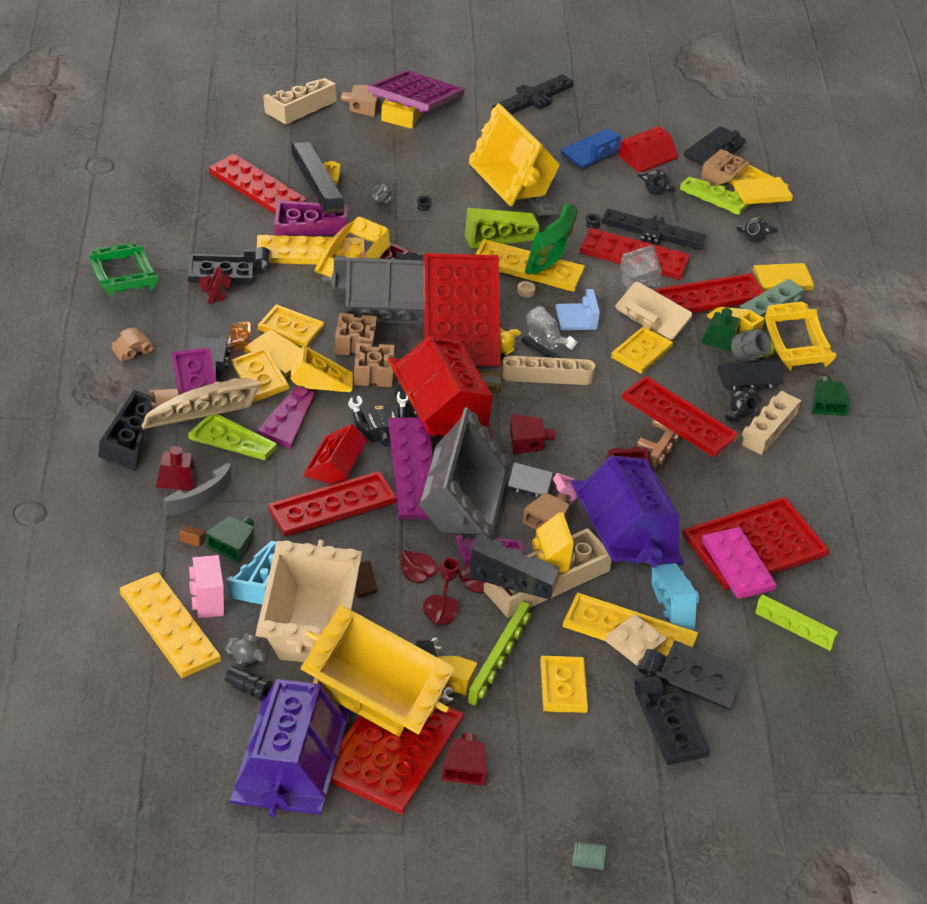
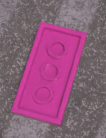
M740 527L703 535L702 542L737 599L776 589L777 584Z

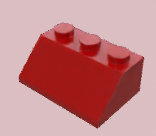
M657 126L621 140L619 157L640 173L678 159V154L670 133L661 126Z
M349 424L326 435L303 475L331 485L339 481H345L349 476L350 469L356 464L358 455L364 450L363 446L367 441L366 438L353 424Z

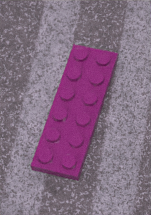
M389 418L388 428L398 520L430 519L419 506L433 459L430 434L427 433L420 418Z

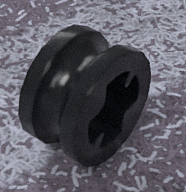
M419 196L416 208L420 211L430 210L432 199L428 196Z
M594 213L586 215L585 225L588 228L597 229L600 227L601 217Z

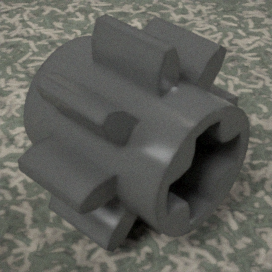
M384 183L381 186L377 184L372 189L374 192L372 197L379 204L383 202L387 204L392 199L390 196L392 191Z

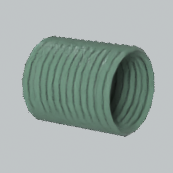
M576 841L572 866L603 871L606 845Z

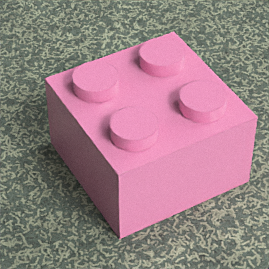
M219 555L193 557V566L189 567L190 580L193 579V581H189L190 594L195 595V597H192V609L197 610L198 618L224 616V587Z

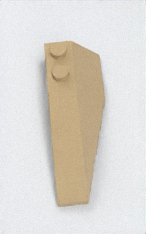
M234 378L230 381L215 382L193 389L168 400L147 413L142 427L146 429L250 408L260 382L249 378Z

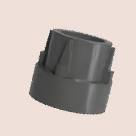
M759 329L736 334L732 339L731 348L738 362L748 363L757 361L760 357L770 351L771 344L767 334Z

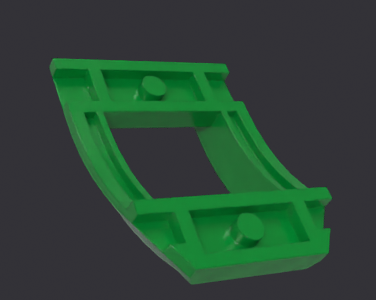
M563 204L560 218L547 226L544 232H536L525 268L526 274H537L560 259L565 251L568 238L573 233L574 223L577 220L578 209L576 206ZM550 244H552L553 247H552L551 250L547 253V251H548V249H549V247H550Z
M126 243L94 249L92 254L89 255L98 282L112 297H114V291L125 292L129 288L142 289L147 286L152 291L159 280L158 275H155L147 260L143 245L136 246L134 243ZM131 255L134 256L140 273L108 279L100 261L110 262L114 258L127 259Z

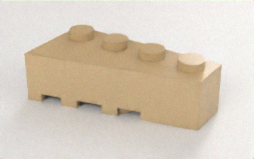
M326 78L306 83L305 87L294 86L291 91H277V95H263L265 113L284 124H290L296 119L303 118L305 115L316 112L318 109L329 106L337 101L336 85Z

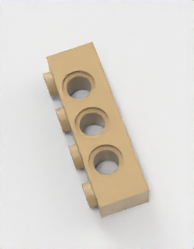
M780 391L776 397L773 396L769 405L764 406L758 417L755 416L749 427L746 426L743 430L742 446L763 455L798 415L801 400L783 391Z

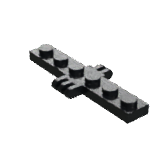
M561 74L535 87L523 84L516 88L517 95L503 100L499 104L511 115L531 105L541 109L552 103L549 97L573 87V81Z
M607 208L602 218V224L641 234L640 240L644 241L645 237H647V242L650 243L654 239V244H658L659 240H665L702 250L707 237L706 234L668 225L664 222V217H660V220H657V215H654L653 219H645Z

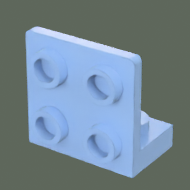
M586 289V295L582 298V303L556 304V312L561 330H597L600 312L594 289Z

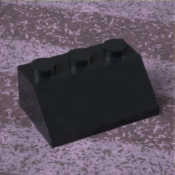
M782 361L727 363L717 366L723 387H729L730 390H741V386H748V389L750 387L759 389V385H766V389L777 388L778 384H783Z

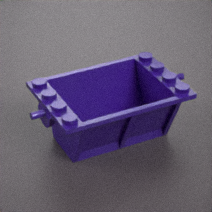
M610 456L585 481H571V485L611 560L615 562L631 561L635 564L646 562L651 564L653 568L657 567V563L684 564V560L679 553V515L646 459Z
M276 679L267 697L262 700L230 803L242 806L263 807L265 809L270 808L268 813L270 817H275L277 809L322 814L351 710L343 706H337L321 684Z

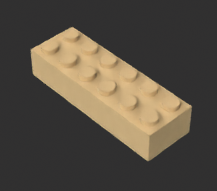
M588 528L571 535L574 543L569 572L558 573L552 597L610 571V556L601 541ZM535 551L526 556L532 558L533 556L537 557L538 554ZM484 583V592L507 618L514 615L522 601L529 603V608L548 600Z

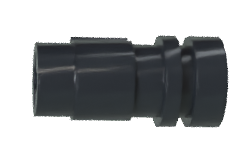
M231 666L225 675V681L232 684L233 688L243 693L247 691L250 696L260 701L267 697L273 686L271 680L260 675L255 676L253 673L236 666Z

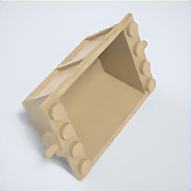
M319 540L317 546L310 543L299 544L291 543L290 541H277L256 636L267 638L280 660L305 662L316 642L305 636L307 631L310 630L320 635L340 604L352 610L362 551H356L351 548L324 547L323 540Z

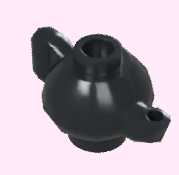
M656 169L650 173H638V177L645 181V187L651 194L658 195L666 190L669 192H675L676 190L675 186L669 184L668 176L663 170Z
M759 216L751 218L745 226L738 225L736 227L738 232H745L747 238L755 243L764 240L768 234L778 232L776 227L769 226L767 221Z
M750 387L748 391L739 390L734 393L730 401L731 410L727 412L725 419L735 421L739 416L744 418L751 415L758 404L755 398L757 390Z

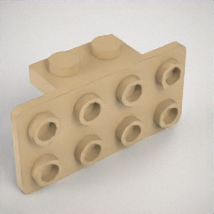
M639 282L633 283L615 305L617 311L670 341L676 338L692 318V313L689 310Z

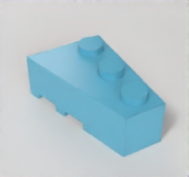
M269 542L254 555V560L248 565L244 564L237 575L234 577L230 576L226 580L231 599L263 604L277 542Z
M676 563L652 567L651 585L659 604H664L666 611H663L664 617L669 618L671 624L695 630L696 603L699 602L697 590H694L690 580H687L684 572L680 570Z

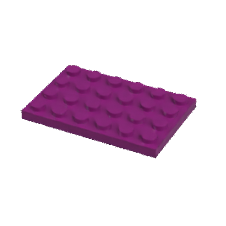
M405 70L370 84L367 92L373 93L375 97H385L390 102H400L405 107L413 106L418 108L420 112H427L464 95L465 88Z

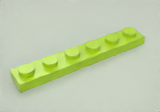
M523 601L520 603L469 689V704L476 706L480 698H485L488 690L487 686L489 683L493 684L497 675V669H502L506 654L512 652L515 639L519 640L522 634L523 625L527 626L531 617L529 603Z

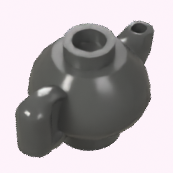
M244 633L241 639L239 637L229 638L225 646V652L236 658L235 663L245 667L257 661L265 663L266 659L265 653L259 646L261 639Z

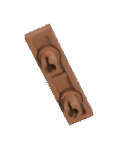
M653 419L652 426L666 432L657 443L641 437L637 447L648 448V453L651 454L649 460L650 467L653 471H656L659 465H663L666 454L671 453L674 442H678L680 436Z

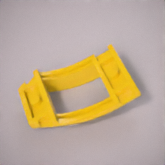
M357 217L334 236L314 271L323 276L332 277L334 269V259L332 257L349 233L374 243L363 258L380 259L383 253L391 247L389 229L362 217Z
M804 302L768 305L765 315L767 329L775 350L790 371H792V366L817 364L820 362L827 367L836 358V353L831 351V346L820 326L817 309H809L808 304ZM804 318L813 346L786 349L775 322Z

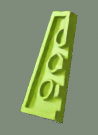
M688 177L680 185V190L685 191L687 194L694 195L703 201H708L717 207L729 210L733 214L740 215L750 205L744 204L736 190L734 192L725 190V186H710V182Z
M219 414L207 416L189 432L190 440L261 460H266L277 450V443Z

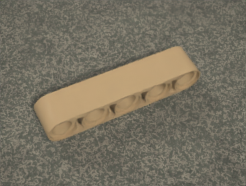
M507 356L503 360L502 378L507 381L589 385L593 382L596 365L593 361L585 359Z

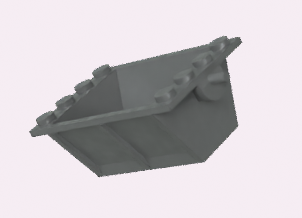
M337 256L334 257L332 277L322 276V282H332L331 291H333V294H345V313L354 314L356 318H361L362 315L376 316V324L424 326V261Z
M468 407L464 408L462 418L436 445L419 506L441 533L478 534L480 531L486 534L485 538L492 540L511 460L508 454L502 452L499 443L491 438L488 428L480 424L477 415L474 412L472 413Z

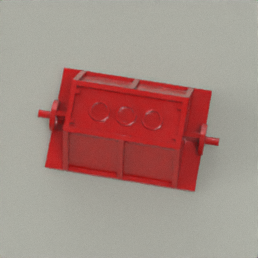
M428 336L402 359L388 358L392 370L428 434L431 436H445L462 418L464 408L466 407L477 415L480 424L487 427L489 431L493 395L461 341Z

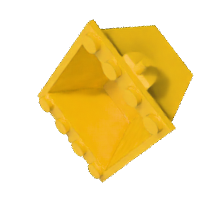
M497 103L496 107L491 111L489 122L481 130L483 134L477 140V147L474 153H471L469 157V164L509 206H513L515 200L544 196L560 164L501 104Z
M341 604L320 635L310 630L307 631L305 636L316 642L301 666V670L314 676L313 683L321 684L333 701L397 736H400L404 727L419 734L428 716H431L435 708L444 713L447 712L449 707L439 702L442 696V690L455 668L452 665Z

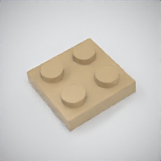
M634 614L607 634L605 641L638 666L646 649L658 651L666 644L667 638Z

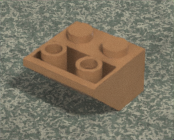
M720 149L703 164L701 180L710 182L712 186H718L736 177L749 165V162L726 150Z

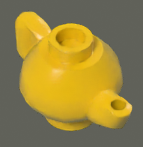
M500 327V354L504 353L506 356L515 350L513 348L515 338L521 334L518 329L504 331Z

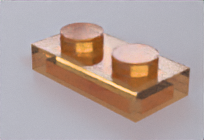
M249 321L231 325L228 335V345H231V350H239L247 346L251 329Z

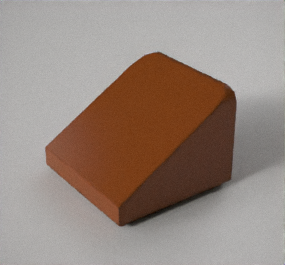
M186 526L180 531V542L200 547L207 531Z

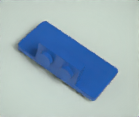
M605 129L562 148L561 154L580 168H584L619 152L623 138L618 133Z

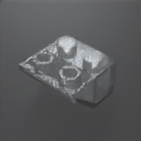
M653 245L622 255L618 283L626 291L635 282H639L648 288L660 284L662 270Z

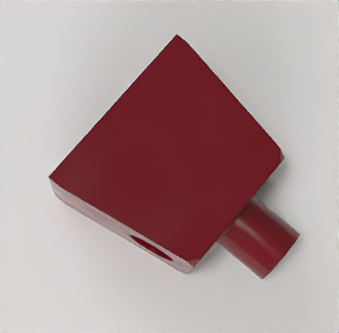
M511 414L509 429L512 454L539 452L543 450L545 440H555V429H544L543 419Z
M173 446L170 448V451L163 452L156 488L185 491L195 489L198 474L193 455L182 453V448L179 446Z
M464 733L462 739H453L451 741L443 763L442 781L485 786L487 772L485 744L475 741L476 736L473 733Z

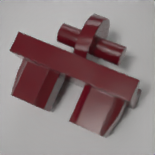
M216 267L213 277L207 275L199 279L198 285L201 287V291H207L209 295L207 303L213 304L214 300H224L226 289L219 288V286L229 288L231 276L223 274L222 268Z

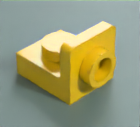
M334 161L324 162L323 165L334 184L338 185L341 164Z

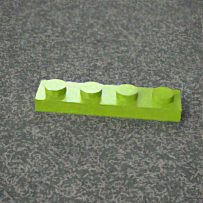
M763 594L759 598L755 614L829 651L833 649L838 631Z

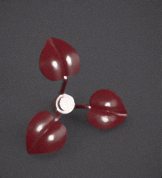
M405 550L401 553V569L408 580L422 583L427 577L432 578L439 571L440 576L445 580L442 596L437 594L430 595L423 603L425 615L434 624H449L458 614L459 605L457 600L446 597L449 581L454 580L457 574L460 581L465 582L468 590L475 593H484L485 582L468 578L470 565H465L461 569L459 562L455 558L448 557L436 568L435 561L427 554Z

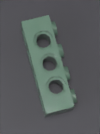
M787 279L741 305L740 309L752 310L765 318L768 305L803 302L805 289L792 280Z

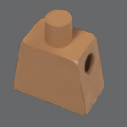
M353 85L351 93L342 91L341 101L350 102V111L375 117L380 98L373 96V93L367 92L369 85Z
M548 493L542 494L524 509L523 523L537 530L561 512H563L565 520H567L570 506L567 503V497L562 493H559L556 497Z

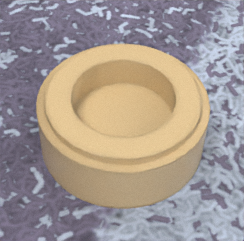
M528 281L520 282L517 287L518 295L524 298L534 296L535 285Z

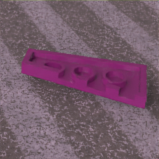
M297 386L257 429V434L292 449L294 439L297 438L299 428L303 424L304 417L315 398V392L305 387Z

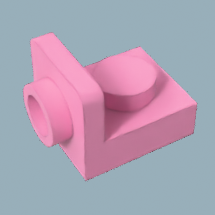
M557 473L553 477L557 485L556 488L567 497V503L571 505L578 497L571 485V481L575 479Z

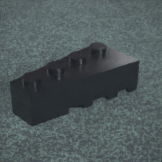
M133 390L100 439L98 457L133 471L136 470L146 430L143 429L142 424L146 414L150 412L152 396Z
M478 532L471 549L468 578L551 600L557 583L559 567L535 556L529 558L525 556L522 550L507 548L503 546L502 541L497 539L492 541L485 538L486 534Z

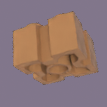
M339 313L334 354L349 356L350 353H356V343L372 344L371 347H374L377 317L362 315L361 318H356L354 314Z
M356 343L354 385L369 386V383H377V387H392L393 370L388 362V358H394V345L379 344V347H371L372 344Z

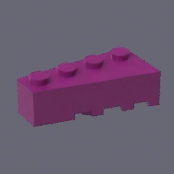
M277 200L274 236L311 237L337 234L348 224V205H344L343 213L325 214L319 203Z

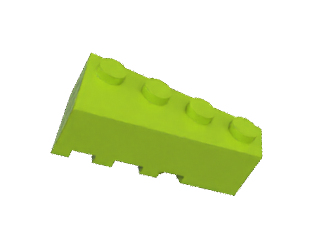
M467 208L465 238L471 249L479 248L483 239L501 244L532 241L536 232L539 231V225L533 213Z

